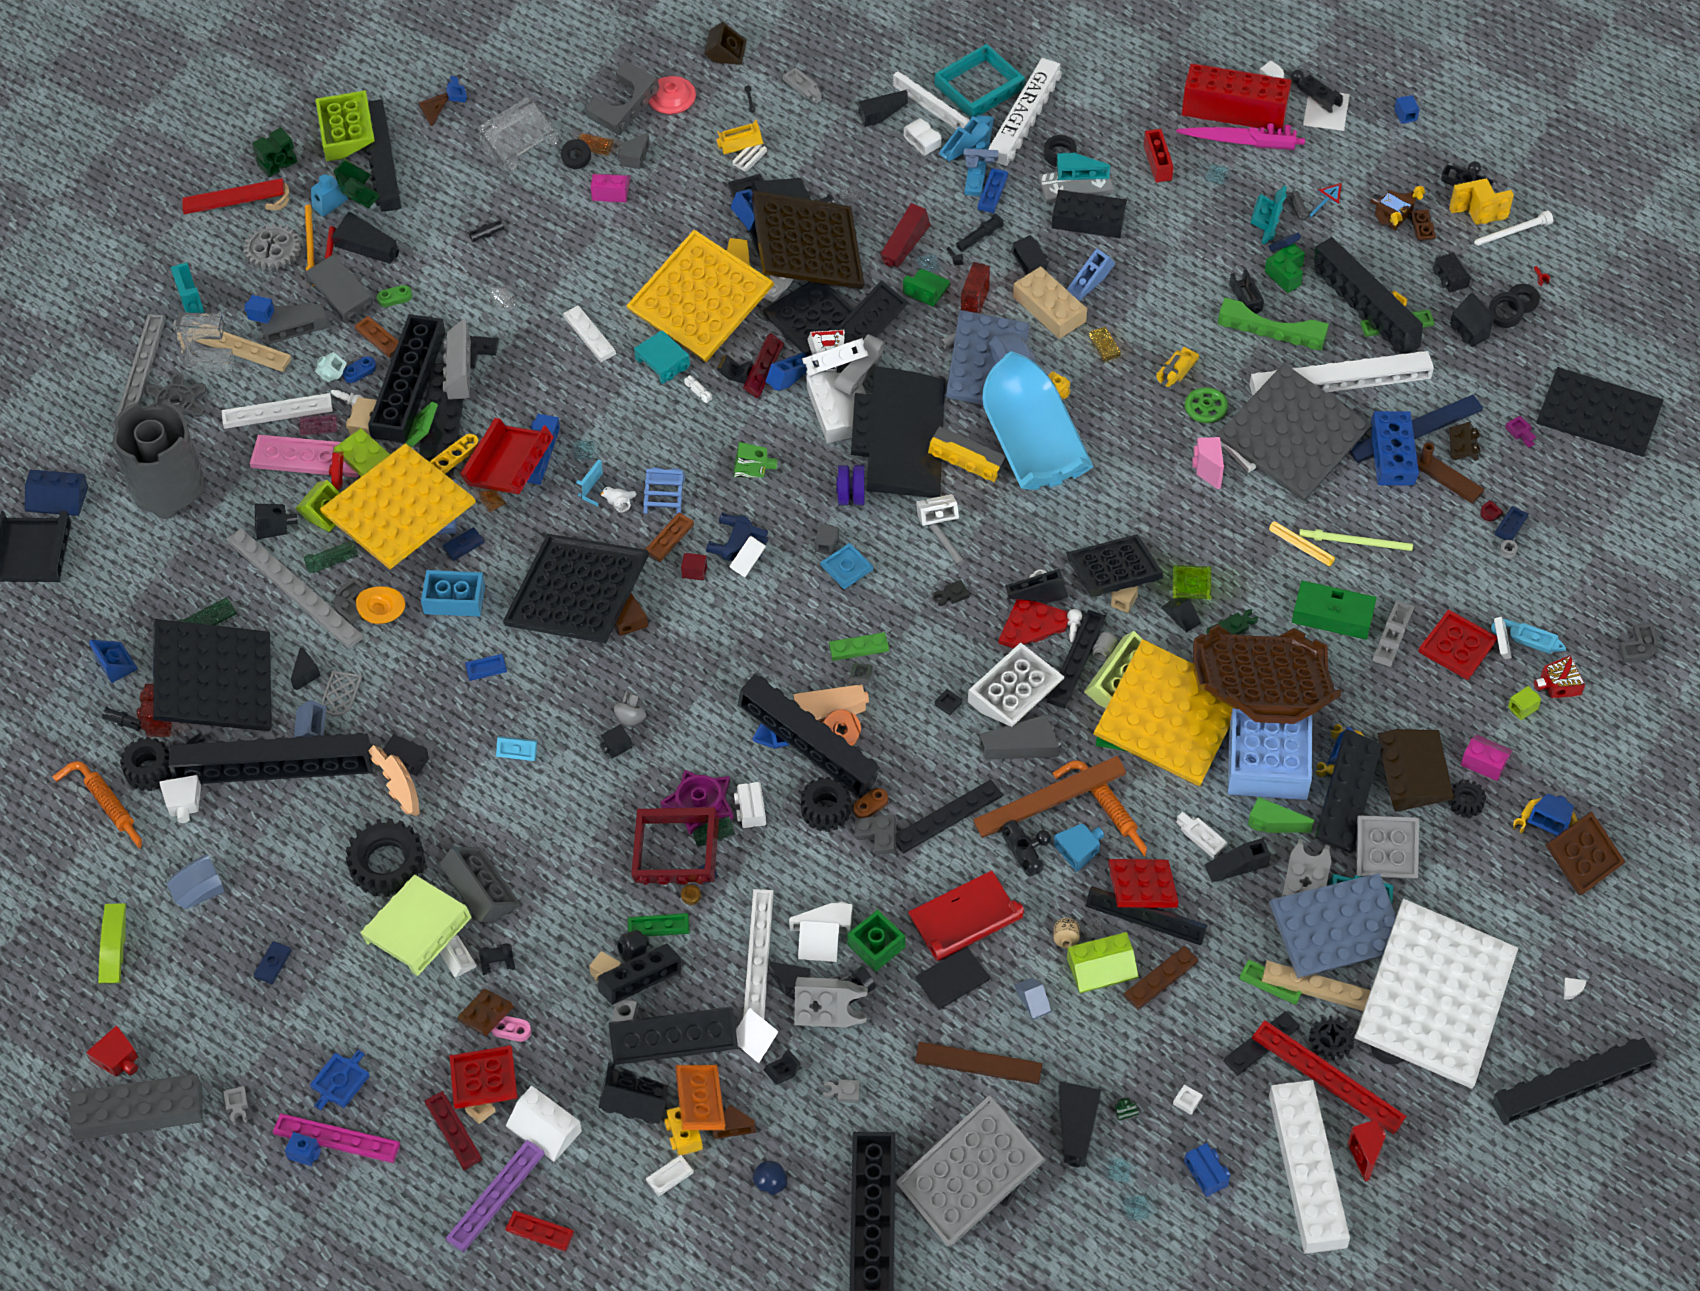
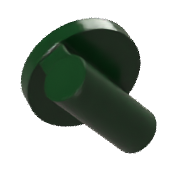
M1129 1097L1119 1099L1118 1104L1115 1105L1118 1121L1139 1115L1135 1101L1130 1100Z

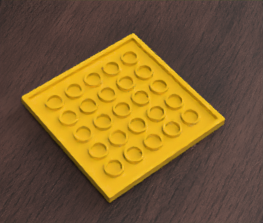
M693 230L626 307L639 318L657 330H663L676 343L704 362H707L774 286V282L696 230Z
M405 443L326 503L320 510L324 516L390 570L475 504L476 501L472 495Z
M1142 639L1093 735L1200 786L1230 727L1232 707L1214 698L1211 693L1198 690L1193 663Z

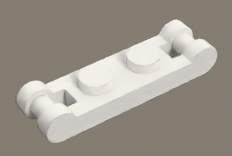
M863 338L803 358V363L807 367V375L810 376L868 356L867 350L863 346ZM856 346L858 353L853 354L852 347ZM816 360L818 367L814 368L812 361Z

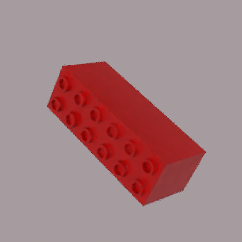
M1190 63L1184 87L1181 116L1260 129L1264 128L1266 130L1267 125L1271 123L1274 124V131L1281 129L1282 132L1292 80Z

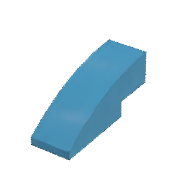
M973 116L964 129L958 126L938 154L948 161L959 157L964 153V149H971L977 144L990 127Z

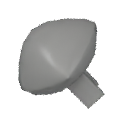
M626 691L623 701L614 707L615 716L625 726H634L646 718L644 709L636 705L639 696L634 695L633 692Z

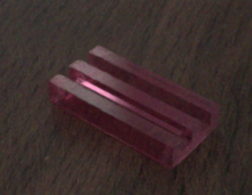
M336 415L300 418L301 436L337 432Z

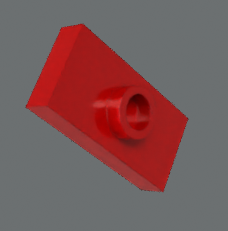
M343 451L332 453V464L329 466L331 484L337 490L343 487Z

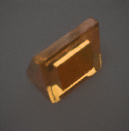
M496 490L479 492L480 500L489 512L506 504Z

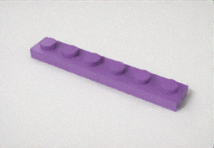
M527 1140L446 1237L447 1242L464 1253L545 1155L544 1151Z

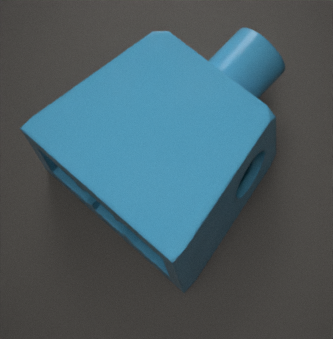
M321 175L319 182L311 188L312 209L322 217L348 200V197L342 194L337 180L331 175Z
M1079 824L1054 835V846L1073 869L1078 872L1099 853L1100 843L1098 840L1104 837V833L1100 827L1090 831L1084 824Z

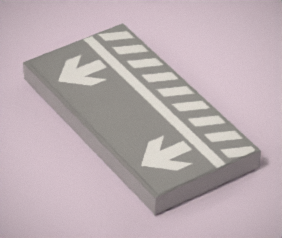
M1057 172L1040 174L1038 178L1046 204L1055 203L1058 189L1094 195L1114 193L1111 179L1058 181Z

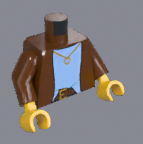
M1418 186L1409 193H1397L1391 190L1384 197L1374 194L1370 203L1376 206L1375 216L1382 226L1388 225L1396 231L1409 217L1411 211H1414L1415 199L1421 200L1426 192L1423 186Z

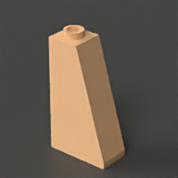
M863 684L793 694L794 701L799 704L800 708L805 712L809 711L821 724L832 711L842 709L856 715L865 711L866 703H869L868 692H864Z

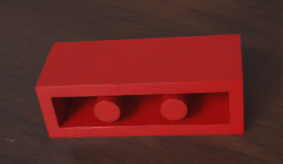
M1162 129L1145 131L1143 146L1155 183L1172 180L1174 166Z

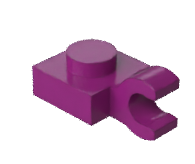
M1521 416L1506 423L1505 429L1516 439L1522 438L1528 448L1535 445L1532 440L1536 439V436L1531 432L1532 426Z

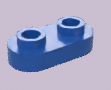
M367 356L348 365L343 370L344 380L348 383H355L376 370L375 360Z

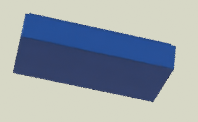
M503 654L465 662L469 681L507 672Z

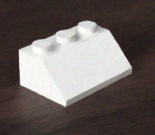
M533 1086L517 1101L506 1124L507 1128L523 1140H529L542 1149L545 1156L553 1162L559 1158L582 1132L578 1119Z

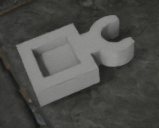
M839 1080V1085H834L832 1082H824V1088L831 1089L829 1093L823 1092L824 1099H832L834 1096H838V1102L859 1103V1080Z
M242 1086L223 1091L226 1110L228 1113H231L230 1119L232 1124L236 1125V1118L238 1116H242L244 1123H246L248 1117L243 1109H248L249 1107L245 1087Z

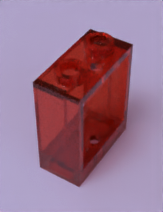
M973 262L961 292V310L980 314L990 289V265Z

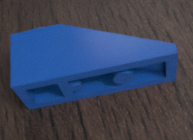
M801 353L772 363L766 383L778 391L792 386L807 373L806 364L802 360L806 357L805 354Z

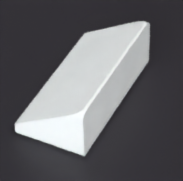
M458 935L454 936L440 952L455 978L477 966Z

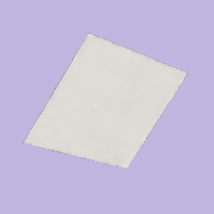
M1340 93L1343 95L1342 106L1333 105L1332 113L1323 109L1319 102L1308 95L1303 125L1344 131L1350 94Z

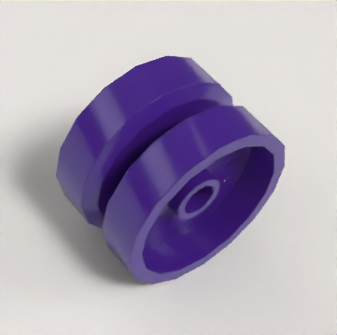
M838 465V477H836L838 506H848L850 494H853L855 506H864V465H854L853 476H850L848 465Z

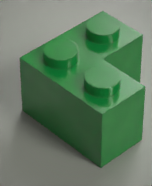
M1293 243L1266 259L1265 273L1285 292L1289 293L1301 286L1303 271L1300 268L1303 267L1305 253Z

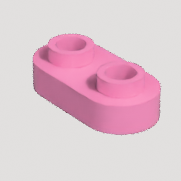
M505 1016L491 1032L496 1037L522 1042L530 1037L531 1027L526 1020ZM504 1026V1029L499 1030L498 1027ZM524 1030L523 1034H518L517 1032Z

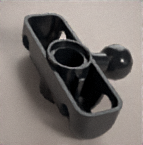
M1473 161L1469 163L1468 171L1452 165H1446L1442 171L1441 181L1454 186L1486 179V177L1477 175L1481 171V165L1479 162ZM1451 169L1456 171L1455 178L1449 177ZM1488 179L1491 187H1493L1494 182L1491 179Z
M1010 820L1006 822L1002 827L1001 834L1025 874L1031 877L1042 872L1043 862L1039 860V856L1034 848L1038 845H1048L1051 841V834L1048 831L1041 830L1036 834V838L1031 840L1030 837L1026 836L1023 829H1020L1017 821ZM1008 829L1010 832L1007 838L1004 834V830ZM1018 846H1025L1026 849H1021ZM1025 860H1027L1030 865L1027 869H1025L1023 865Z

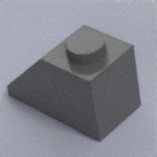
M645 133L624 142L622 149L618 151L620 166L640 170L650 146L649 134Z

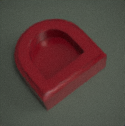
M1489 500L1481 507L1480 515L1486 521H1495L1503 515L1504 511Z

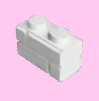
M952 494L926 499V501H916L918 518L922 526L959 519L957 501Z
M761 783L739 784L737 786V793H734L735 805L739 804L740 809L736 810L738 822L742 821L743 828L766 825Z

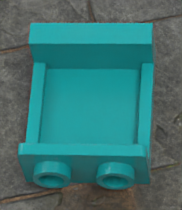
M185 262L170 267L187 319L204 315L197 287L194 285L188 263Z
M663 330L634 348L635 359L639 363L644 361L657 373L662 384L672 380L675 375L684 372L690 366L689 354Z

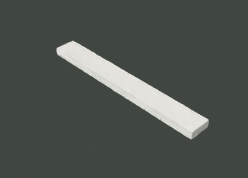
M753 889L743 1018L749 1008L762 1019L765 1017L773 890Z

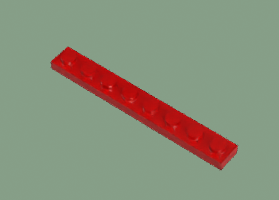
M1264 1020L1253 1034V1040L1371 1120L1376 1119L1379 1125L1393 1135L1406 1119V1115Z

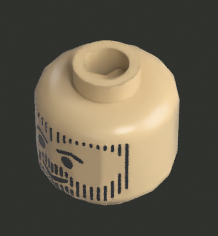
M1068 917L1058 920L1053 927L1054 942L1063 948L1077 945L1080 940V926L1077 921Z

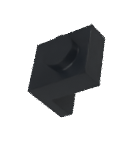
M786 1050L781 1059L767 1064L764 1072L778 1085L795 1077L801 1063L790 1050Z

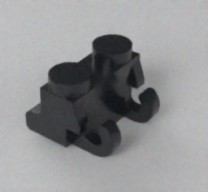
M504 943L497 948L483 947L480 949L479 957L483 975L491 972L489 963L504 960L507 969L515 970L513 951L510 944Z

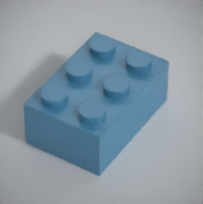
M426 570L421 598L424 614L480 617L485 591L483 572Z

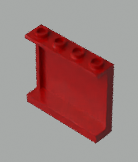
M494 418L460 475L469 486L520 494L554 437L545 425L541 431L506 426L501 418Z

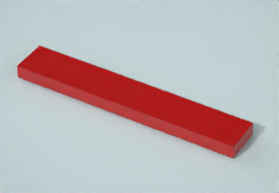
M283 178L184 197L183 212L184 214L285 195Z

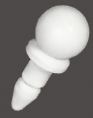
M331 390L334 396L345 401L347 400V404H351V406L356 403L358 397L364 398L359 394L354 395L352 392L348 395L339 390Z
M1071 609L1067 614L1069 620L1067 625L1070 627L1069 638L1072 643L1077 635V628L1081 626L1082 613L1078 609Z

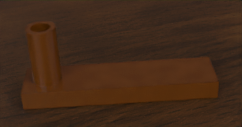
M1429 442L1425 443L1422 452L1417 456L1418 469L1473 504L1483 494L1484 488L1433 456L1434 445Z

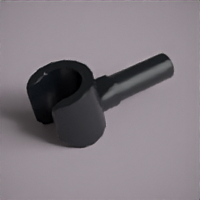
M948 247L947 251L952 257L954 266L963 265V255H956Z

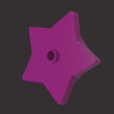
M684 770L681 783L674 793L660 802L661 808L715 807L719 813V820L733 819V812L725 799L730 785V777L712 778L706 775H696L688 770ZM705 823L684 824L688 833L693 834Z

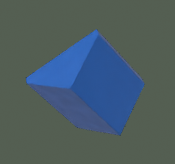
M89 641L96 660L111 683L138 669L121 642Z

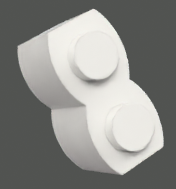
M919 118L904 127V137L922 155L925 156L941 147L942 138L940 133L933 130L927 121Z

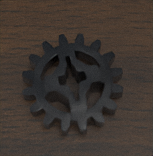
M1329 1016L1327 1021L1324 1017H1321L1320 1023L1314 1022V1028L1311 1027L1309 1042H1313L1311 1049L1317 1048V1056L1322 1053L1324 1054L1323 1059L1326 1060L1328 1056H1331L1332 1061H1335L1336 1056L1342 1060L1344 1054H1350L1351 1049L1354 1047L1355 1035L1352 1034V1027L1347 1028V1021L1341 1023L1340 1017L1333 1020V1017Z

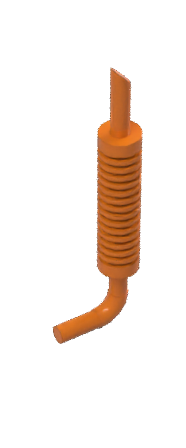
M1071 761L1052 772L1055 779H1058L1073 769L1083 771L1089 767L1082 761ZM1103 784L1090 790L1123 837L1130 836L1145 857L1147 846L1136 833L1138 829L1137 824L1109 786Z
M74 761L52 776L58 782L71 771L80 770L85 776L83 781L85 786L98 801L102 809H104L119 831H126L139 849L141 848L142 839L132 827L134 824L133 818L98 772H91L85 763Z

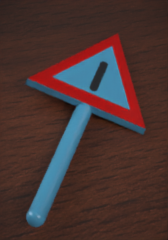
M1342 183L1317 190L1326 198L1309 214V217H1312L1329 199L1339 204Z

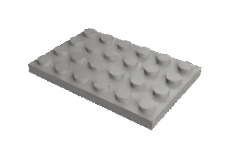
M989 1095L895 1182L945 1244L951 1248L1046 1159L996 1100Z

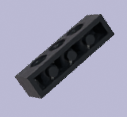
M666 943L599 975L598 991L611 1005L616 1004L680 973L681 957Z

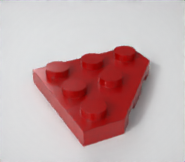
M1017 599L998 639V644L1015 648L1020 643L1023 645L1030 642L1035 643L1048 638L1052 634L1065 632L1069 621L1067 618L1068 611L1036 601Z

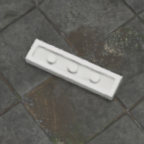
M579 306L563 313L566 321L600 362L616 355L615 349Z

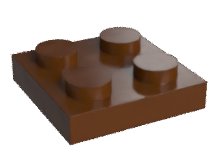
M484 989L460 1013L457 1019L461 1024L487 1036L514 1006L510 1001Z

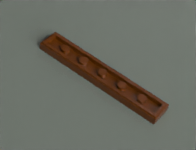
M920 1041L915 1058V1063L1036 1085H1039L1043 1064Z

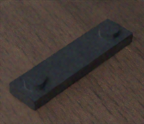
M1286 1011L1270 1022L1271 1025L1288 1036L1292 1035L1300 1027ZM1251 1037L1227 1055L1223 1062L1238 1076L1270 1052V1050Z

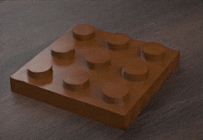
M1593 812L1587 813L1545 844L1578 895H1583L1626 862Z

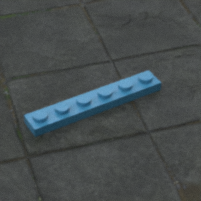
M977 115V118L990 127V129L972 149L989 150L994 117ZM978 160L977 168H968L965 195H982L987 163Z

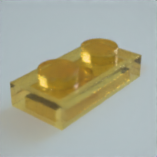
M1106 326L1089 332V337L1104 362L1120 357L1121 351Z

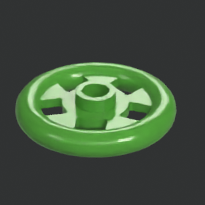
M1209 387L1198 388L1186 397L1185 410L1192 419L1198 422L1213 423L1221 420L1226 415L1228 401L1216 389ZM1203 395H1212V397H1203ZM1195 398L1199 399L1197 404L1193 403ZM1215 401H1220L1221 405L1216 406ZM1199 409L1203 413L1198 414L1195 412V410ZM1212 411L1216 412V414L1210 416L1209 414Z

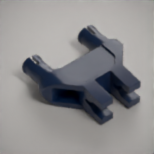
M722 512L719 523L734 527L727 544L723 545L709 541L706 552L719 555L723 560L733 561L750 536L766 545L769 540L767 537L768 531L754 527L745 515L735 516Z

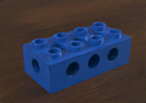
M1374 411L1370 421L1372 425L1370 430L1377 484L1415 485L1419 471L1411 412Z

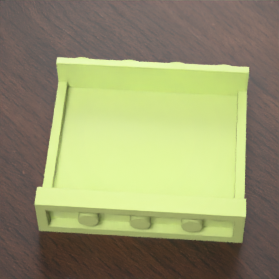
M414 875L360 933L366 944H375L408 965L411 972L419 976L472 917L467 906Z

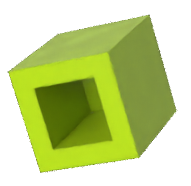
M1527 686L1510 698L1508 708L1522 720L1539 709L1541 698L1536 691Z

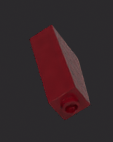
M910 203L880 253L882 261L886 266L898 268L931 226L925 208Z

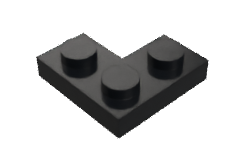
M470 336V368H476L478 354L496 356L499 338Z

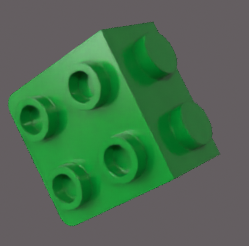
M920 269L913 278L908 275L905 276L903 279V294L934 307L950 286V281L927 270Z

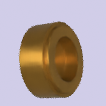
M692 884L686 885L681 890L682 901L687 905L697 904L701 899L699 887Z

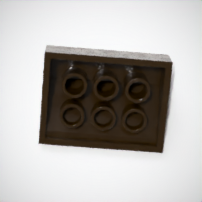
M1394 729L1377 733L1379 743L1382 744L1381 753L1391 802L1395 812L1454 799L1439 730Z

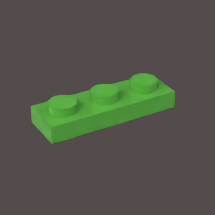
M885 632L829 642L832 661L889 652Z
M1248 959L1240 974V980L1294 1005L1297 1004L1302 995L1301 991L1295 992L1285 989V987L1262 982L1265 967Z

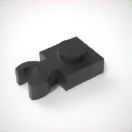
M962 580L944 586V592L936 591L934 599L942 598L938 600V606L945 605L949 600L954 604L969 598V592Z

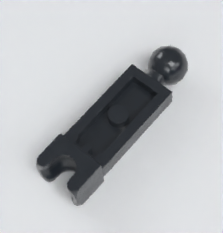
M1297 69L1291 73V80L1298 83L1297 87L1319 102L1322 108L1329 113L1333 112V105L1342 106L1343 95L1336 90H1331L1310 74L1304 77V73L1301 70Z

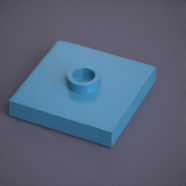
M848 543L820 562V566L843 589H846L873 571V565L851 543Z

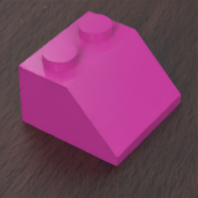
M593 174L591 181L592 201L627 202L631 176L622 174Z
M1476 734L1471 739L1463 755L1461 766L1498 781L1513 750Z

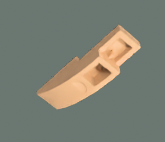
M373 745L368 750L372 755L370 758L377 766L380 765L384 770L382 772L388 780H391L386 784L390 790L388 793L394 800L398 799L402 804L400 808L407 815H419L417 792L405 765L399 757L394 755L388 757L382 748Z

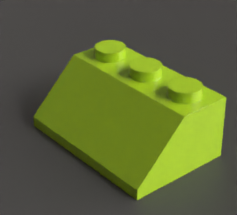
M1127 932L1068 947L1067 960L1079 994L1138 978L1134 951Z

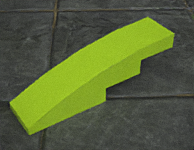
M125 903L105 904L99 954V984L121 983L123 944H125L126 937Z

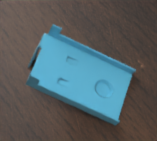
M599 459L584 479L576 482L582 486V499L598 506L597 502L585 496L603 474L602 461Z

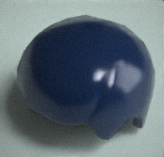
M775 1161L762 1162L753 1172L754 1184L761 1192L765 1191L775 1195L783 1191L787 1185L788 1176L783 1167Z

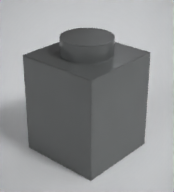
M820 524L814 541L815 552L828 555L834 553L839 540L838 527Z

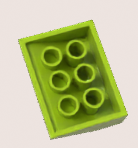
M366 90L315 99L326 162L343 159L374 142Z

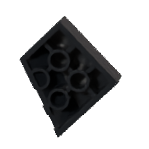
M608 1062L598 1108L606 1113L615 1112L622 1114L629 1119L634 1117L642 1119L648 1124H660L667 1100L668 1085L648 1077H640L638 1079L632 1074V1071L624 1069V1071L620 1072L614 1069V1064Z

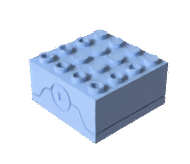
M1232 708L1229 727L1228 795L1307 800L1312 780V715L1295 724L1254 722L1240 709Z

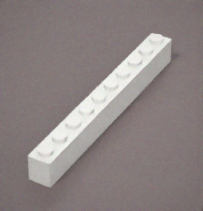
M1424 351L1292 369L1324 392H1333L1431 379L1434 367L1429 352ZM1277 370L1251 374L1250 389L1252 395Z

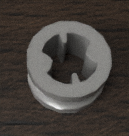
M1512 540L1503 541L1500 547L1501 556L1508 559L1515 557L1518 545Z

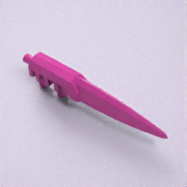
M1271 123L1267 125V131H1264V128H1261L1259 131L1257 128L1224 127L1182 128L1176 130L1177 133L1221 142L1253 145L1256 148L1294 150L1295 144L1304 145L1305 138H1296L1297 130H1293V133H1291V125H1285L1284 132H1281V129L1274 132V124Z

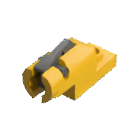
M1183 347L1181 351L1176 350L1156 374L1158 382L1162 384L1165 379L1168 380L1166 387L1171 386L1176 381L1180 382L1199 359V354L1186 347Z

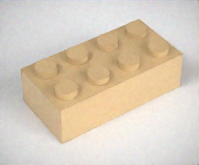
M1041 266L1014 283L1013 297L1058 339L1086 322L1087 308Z

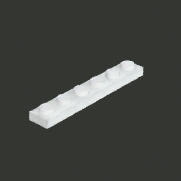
M899 71L893 74V86L900 91L907 90L908 97L953 128L957 129L960 126L964 129L970 121L955 109L946 105L945 102L933 96L932 93L923 89L919 84L914 83L906 75L901 74Z
M327 393L222 410L223 426L226 429L332 412L331 395Z

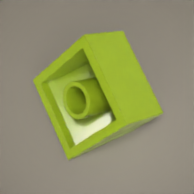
M328 480L317 482L295 509L307 521L330 532L335 527V524L322 514L320 508L340 494V492Z

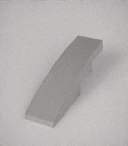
M1396 600L1372 661L1389 667L1392 666L1415 606Z

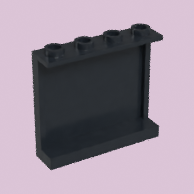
M1 511L0 582H60L72 523L68 511H60L59 518H7L5 512Z

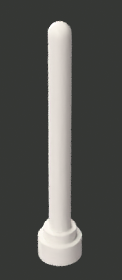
M1549 210L1541 212L1538 218L1478 238L1474 241V244L1479 246L1539 224L1547 226L1553 223V216Z

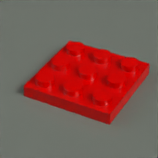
M1448 609L1419 647L1418 653L1469 680L1498 639L1496 635Z
M1109 859L1108 866L1117 907H1178L1179 901L1169 860Z
M512 1045L449 1055L455 1109L518 1099Z

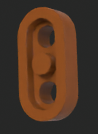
M882 788L871 790L854 803V815L858 819L873 816L887 805L888 793Z

